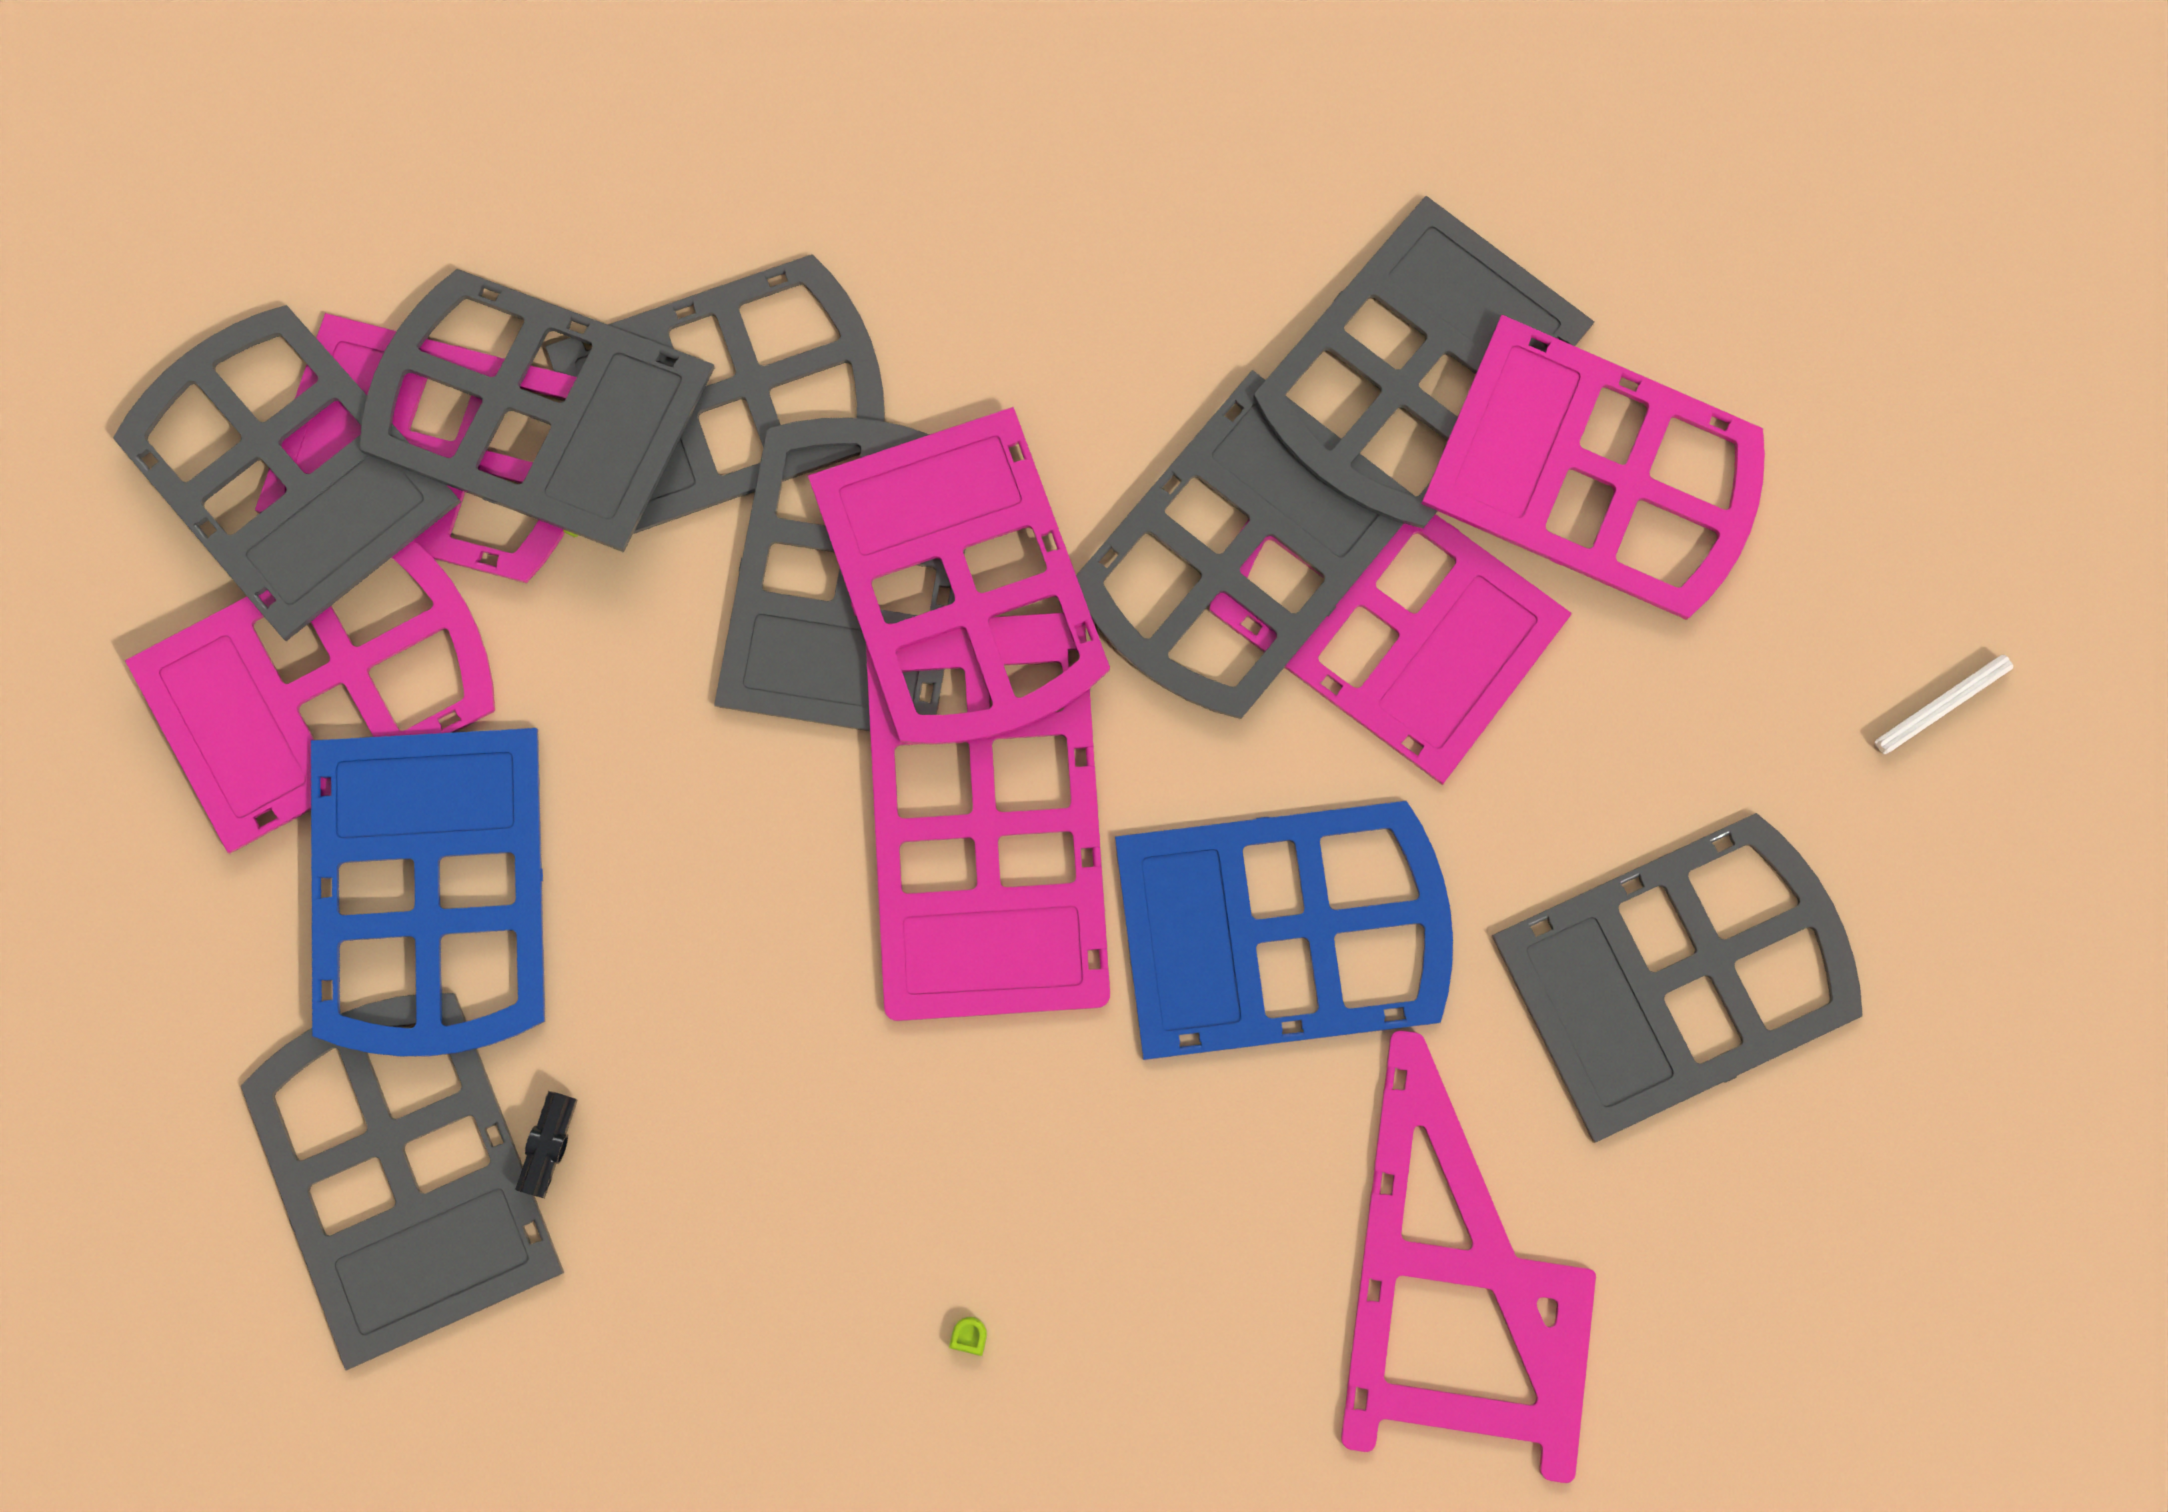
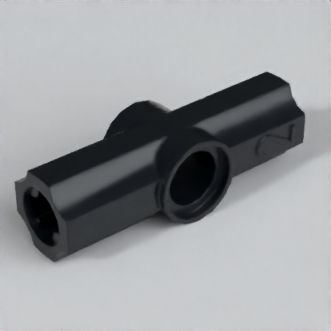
M548 1091L538 1124L532 1128L525 1147V1155L527 1156L515 1188L516 1191L545 1199L556 1164L561 1162L567 1147V1131L578 1101L577 1099Z

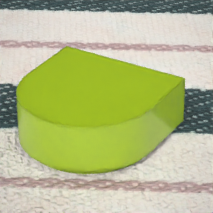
M965 1317L959 1320L954 1326L949 1348L982 1356L987 1339V1329L984 1323L976 1317Z

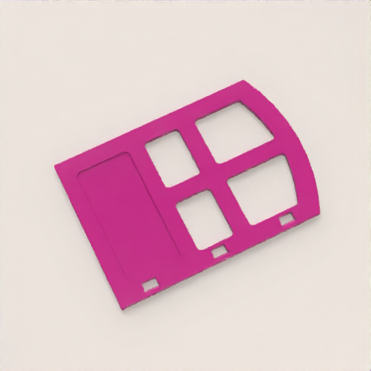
M325 313L316 338L367 395L379 362L397 331ZM426 339L419 349L422 352L489 377L497 375L505 360L504 358ZM306 365L295 399L318 381V376L308 365ZM530 366L520 388L565 400L577 377ZM414 373L406 374L398 394L392 424L410 444L446 458L453 457L482 404V399L471 395L459 432L453 441L411 431V425L427 378ZM334 401L282 442V448L305 474H310L360 436L361 425L341 402ZM486 451L478 466V470L521 484L525 480L533 462ZM270 468L255 507L257 513L264 511L287 491L286 486ZM448 486L461 503L414 540L435 560L528 583L547 561L565 532L561 528L538 520L531 533L514 553L454 539L451 537V533L465 492ZM483 553L498 556L497 566L481 563Z
M1501 315L1421 504L1687 620L1709 600L1726 579L1750 535L1759 507L1764 477L1765 450L1763 428ZM1531 338L1549 345L1546 351L1543 352L1529 346ZM1621 377L1639 384L1636 390L1632 391L1619 385ZM1601 388H1608L1644 404L1647 408L1624 465L1586 450L1580 445L1581 437ZM1711 417L1728 423L1726 430L1724 431L1710 425ZM1671 418H1677L1734 444L1735 470L1728 510L1721 509L1657 481L1650 476V469ZM1568 470H1574L1612 487L1614 491L1592 548H1585L1546 529L1547 520ZM1639 500H1643L1714 531L1717 535V540L1705 559L1679 588L1626 566L1616 559V554Z
M1014 407L808 475L852 601L853 612L858 618L901 743L929 745L963 743L1015 731L1042 720L1067 706L1088 691L1110 671L1108 660ZM1019 444L1024 460L1013 462L1009 448ZM1023 528H1031L1046 564V571L985 593L978 592L963 554L964 550L967 547ZM1052 533L1057 550L1047 552L1041 537ZM932 559H940L950 582L955 601L950 605L894 624L885 623L872 587L873 580ZM1049 597H1056L1059 600L1079 654V660L1044 686L1022 698H1018L1012 690L988 623L989 619ZM1085 623L1091 641L1080 643L1075 627ZM964 628L970 638L993 703L992 707L986 710L959 714H918L896 656L897 651L903 647Z
M1435 514L1424 529L1403 524L1339 601L1335 610L1329 617L1327 616L1284 668L1443 785L1572 613L1462 534L1457 528ZM1420 534L1455 560V565L1420 611L1414 614L1376 587V582L1412 535ZM1272 536L1266 537L1264 541L1258 546V548L1253 552V554L1240 568L1241 574L1248 578L1252 566L1259 552L1261 551L1264 543L1268 540H1272L1280 547H1282L1284 550L1293 555L1295 558H1297L1299 561H1301L1303 564H1305L1314 572H1316L1318 575H1320L1322 578H1324L1320 573H1318L1315 569H1313L1310 565L1304 562L1301 558H1299L1296 554H1294L1292 551H1290L1287 547H1285L1282 543H1280ZM1220 593L1211 602L1210 613L1264 653L1277 638L1275 632L1227 594ZM1357 607H1363L1396 631L1398 639L1363 685L1359 688H1354L1321 664L1318 657ZM1246 617L1262 627L1257 636L1241 625ZM1326 676L1342 687L1337 695L1321 684ZM1407 736L1423 747L1418 756L1401 744Z
M415 540L395 554L392 559L402 566L423 588L433 601L432 608L367 643L355 647L331 605L311 621L330 656L329 662L289 684L283 682L254 628L255 622L264 616L248 597L125 660L227 853L231 854L311 810V740L315 739L299 711L300 706L340 684H345L373 737L454 733L495 711L493 679L488 655L479 628L467 603L453 581L435 559ZM268 590L259 595V598L268 608L276 601ZM447 629L450 632L461 670L464 697L457 703L401 731L370 677L369 671L375 665L439 631ZM456 711L460 720L442 729L439 719ZM321 778V797L331 796V778ZM272 810L277 818L259 828L256 818Z

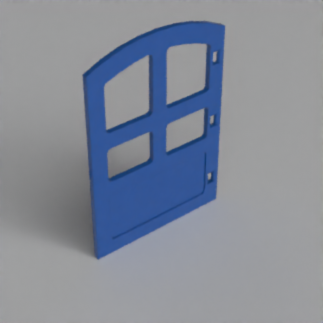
M525 728L311 740L312 1036L341 1047L372 1054L400 1057L438 1056L490 1046L518 1036L545 1022L543 868L541 863L538 729ZM321 778H331V796L321 797ZM503 853L514 854L516 900L513 904L443 909L441 907L440 861L442 858ZM412 859L414 861L415 906L411 911L355 915L340 914L339 868L343 863ZM321 878L332 879V897L321 898ZM515 931L517 935L518 1001L514 1005L490 1015L445 1026L442 1022V937L449 934ZM413 937L415 939L416 1025L413 1028L390 1027L343 1016L340 1013L341 943L353 940ZM322 980L332 981L333 1000L322 1001Z
M1407 801L1115 836L1143 1060L1441 1023L1449 993L1453 961L1451 910L1444 877L1435 851L1422 824ZM1382 829L1392 831L1411 870L1419 894L1418 898L1412 901L1339 910L1332 909L1329 906L1320 839L1325 836ZM1291 841L1294 843L1304 911L1298 915L1255 919L1251 914L1243 848L1252 845ZM1412 924L1422 925L1424 928V953L1417 998L1414 1001L1351 1009L1345 1007L1334 941L1335 935ZM1304 938L1309 942L1318 1010L1311 1014L1269 1018L1265 1014L1256 947L1260 943ZM1403 1008L1405 1019L1384 1021V1010ZM1301 1020L1303 1032L1282 1034L1283 1022ZM1199 1033L1201 1044L1179 1046V1035Z

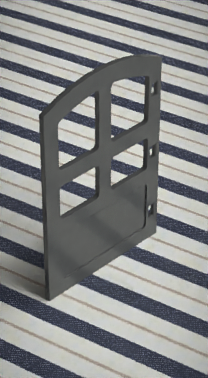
M1425 196L1258 388L1253 398L1266 422L1284 446L1323 483L1369 511L1397 522L1424 529L1438 512L1421 504L1429 484L1419 496H1411L1360 474L1352 469L1351 463L1398 408H1405L1448 441L1457 416L1419 387V383L1445 354L1452 356L1476 374L1501 315L1573 346L1577 345L1595 321L1428 196ZM1370 298L1377 299L1426 338V341L1401 369H1395L1344 329L1347 323ZM1533 338L1529 342V346L1543 352L1549 346ZM1324 351L1332 352L1379 388L1381 392L1335 448L1331 450L1326 449L1309 431L1285 396Z
M813 254L608 324L674 349L669 336L672 329L709 316H715L718 319L736 370L733 377L705 387L633 534L755 492L760 463L726 475L718 474L699 421V416L703 412L741 399L746 400L764 447L767 428L781 425L770 397L771 389L826 369L849 363L852 365L855 380L857 418L885 422L884 391L880 368L871 338L859 312L846 291L832 273ZM782 274L786 275L787 282L772 287L769 286L767 279ZM804 285L827 312L841 335L840 339L765 366L760 365L744 325L740 307L781 291ZM694 305L696 313L678 319L675 311ZM573 338L546 346L553 370L575 377L578 376L591 349L586 351L584 342ZM661 354L658 362L673 368L676 360ZM829 446L790 452L787 456L783 481L860 455L861 448L859 446Z
M456 269L437 284L416 305L387 346L374 373L366 397L361 423L360 450L364 454L472 494L490 503L498 504L624 552L715 366L710 362ZM487 289L498 293L496 301L482 297L483 290ZM465 299L524 320L504 362L494 377L483 375L419 350L439 323ZM572 321L587 326L584 334L570 330ZM551 331L592 345V349L567 398L561 403L520 388L546 335ZM661 354L676 360L673 368L658 362ZM414 373L482 399V404L453 457L446 458L391 437L394 410L406 374ZM509 411H514L551 425L545 441L525 480L521 484H514L478 470V466L505 414Z
M287 305L258 313L234 323L185 353L167 368L141 395L113 437L285 641H288L461 503L447 485L362 453L360 450L361 435L314 472L305 474L282 448V442L334 401L341 402L361 425L367 395ZM276 337H283L318 376V381L270 419L260 422L216 372V366L250 347ZM196 384L241 434V441L190 481L183 482L149 443L148 436L172 404L190 385ZM392 424L391 437L409 443ZM150 452L158 460V463L152 466L151 469L141 459ZM262 460L286 486L287 491L236 533L228 535L204 506L205 502L255 462ZM208 520L217 530L209 538L199 527ZM266 590L276 599L269 608L259 598V595L263 594Z
M1253 370L1076 575L1093 622L1113 647L1134 667L1161 687L1186 701L1210 711L1238 719L1244 717L1324 619L1330 616L1339 601L1404 524L1369 511L1345 498L1323 483L1295 458L1266 422L1253 398L1254 393L1265 382V379ZM1286 396L1298 417L1326 449L1331 450L1335 448L1341 438ZM1236 403L1242 411L1232 422L1224 416ZM1359 454L1351 463L1352 469L1391 489L1414 496L1362 454ZM1174 475L1181 483L1169 494L1162 488ZM1193 478H1199L1249 518L1247 525L1221 554L1212 551L1165 513L1166 508ZM1145 534L1154 536L1201 574V579L1151 638H1143L1118 608L1104 586L1106 578ZM1268 536L1274 537L1324 577V582L1297 613L1289 612L1240 572L1242 565ZM1112 549L1118 556L1106 568L1099 561ZM1220 593H1225L1275 632L1277 636L1275 641L1235 687L1195 673L1171 660L1168 656L1172 648Z
M819 418L795 421L767 428L743 557L739 567V578L716 692L715 707L870 731L866 641L858 618L853 612L852 601L841 569L839 568L835 596L831 601L763 590L769 551L773 544L777 543L834 552L825 525L781 519L776 515L787 456L793 451L817 447L859 446L861 448L860 458L930 434L902 425L859 418ZM936 558L917 564V566L930 567L936 570L930 611L944 607V605L937 604L939 587L950 588L947 605L952 604L955 601V596L942 561ZM881 610L883 619L887 624L897 623L918 616ZM945 669L902 672L918 714L937 715ZM922 684H933L930 703L920 701Z
M1757 813L1492 935L1593 1143L1716 1085L1733 1080L1738 1075L1863 1016L1861 989L1855 958L1846 930L1831 898L1801 854L1778 830ZM1729 835L1733 846L1718 852L1712 842ZM1743 846H1751L1782 878L1797 898L1798 904L1786 912L1724 940L1718 936L1688 875L1690 871ZM1639 877L1643 888L1627 895L1622 884ZM1660 886L1665 889L1695 951L1693 955L1657 972H1651L1619 912V905ZM1548 919L1552 930L1536 937L1530 927ZM1805 928H1811L1815 933L1821 951L1830 1001L1828 1004L1780 1027L1768 1030L1765 1028L1735 969V962ZM1707 976L1711 979L1741 1038V1043L1739 1046L1699 1064L1694 1060L1665 1003L1664 997L1667 993Z
M442 993V1022L445 1026L467 1022L458 998L454 993ZM416 995L394 997L365 1004L341 1014L363 1022L390 1027L416 1024ZM312 1028L277 1051L241 1085L345 1371L564 1273L535 1196L515 1190L523 1165L477 1049L450 1054L462 1085L459 1092L398 1119H394L390 1113L368 1053L341 1047L313 1037ZM337 1048L365 1118L367 1131L360 1136L300 1161L297 1158L275 1095L296 1074L324 1054ZM473 1116L490 1157L489 1165L430 1192L422 1193L405 1152L406 1144L465 1117ZM496 1124L503 1144L493 1147L487 1129ZM372 1158H379L396 1201L395 1206L333 1235H327L310 1193L312 1185ZM534 1221L542 1241L531 1244L524 1226Z

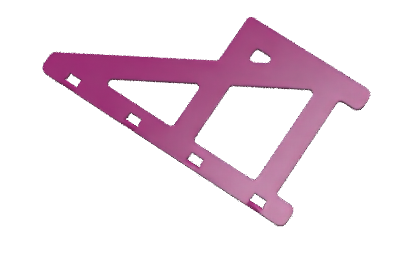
M1397 1031L1391 1035L1389 1041L1341 1441L1347 1449L1369 1452L1376 1445L1379 1422L1383 1419L1536 1442L1541 1446V1475L1549 1481L1569 1483L1576 1475L1596 1274L1591 1269L1521 1259L1515 1255L1424 1037L1415 1032ZM1395 1068L1406 1071L1404 1090H1393ZM1417 1126H1422L1428 1135L1471 1238L1472 1246L1468 1250L1409 1242L1402 1238L1401 1232L1413 1132ZM1382 1172L1393 1175L1391 1195H1380ZM1399 1276H1408L1490 1289L1495 1296L1536 1394L1535 1403L1527 1405L1387 1383L1384 1379L1396 1279ZM1370 1278L1381 1281L1378 1301H1367ZM1541 1297L1552 1298L1557 1304L1555 1323L1550 1327L1544 1324L1537 1308V1300ZM1356 1387L1368 1389L1365 1410L1354 1409Z

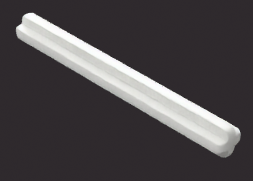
M2006 655L1997 657L1876 739V747L1882 754L1891 752L2012 670L2013 663Z

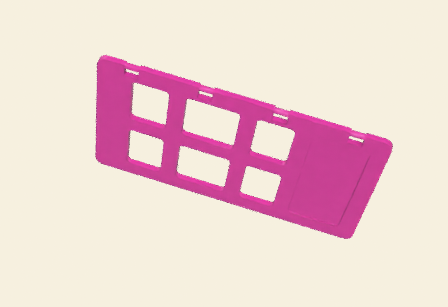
M1064 613L991 617L988 623L1004 666L1059 663L1062 666V672L1069 668L1068 651L1077 649ZM1084 623L1081 626L1075 627L1080 643L1087 642L1086 626ZM964 628L903 647L897 651L896 656L902 672L942 669L964 670L967 713L990 709L989 691L970 638ZM866 644L883 994L886 1015L894 1021L1091 1009L1105 1006L1110 999V982L1090 689L1065 706L1062 711L1054 712L1042 720L1012 732L987 739L966 742L969 744L973 802V810L970 814L901 818L898 816L895 749L902 745L918 744L900 742ZM1064 736L1067 739L1070 806L1060 809L999 812L996 809L993 742L998 739ZM1086 748L1087 766L1075 767L1074 749ZM1069 832L1073 835L1076 871L1074 882L1004 887L1001 885L998 849L1000 837ZM965 838L974 840L977 886L974 889L909 894L902 891L900 846L903 843ZM1092 848L1093 867L1082 868L1081 849ZM1087 950H1099L1100 969L1089 970Z

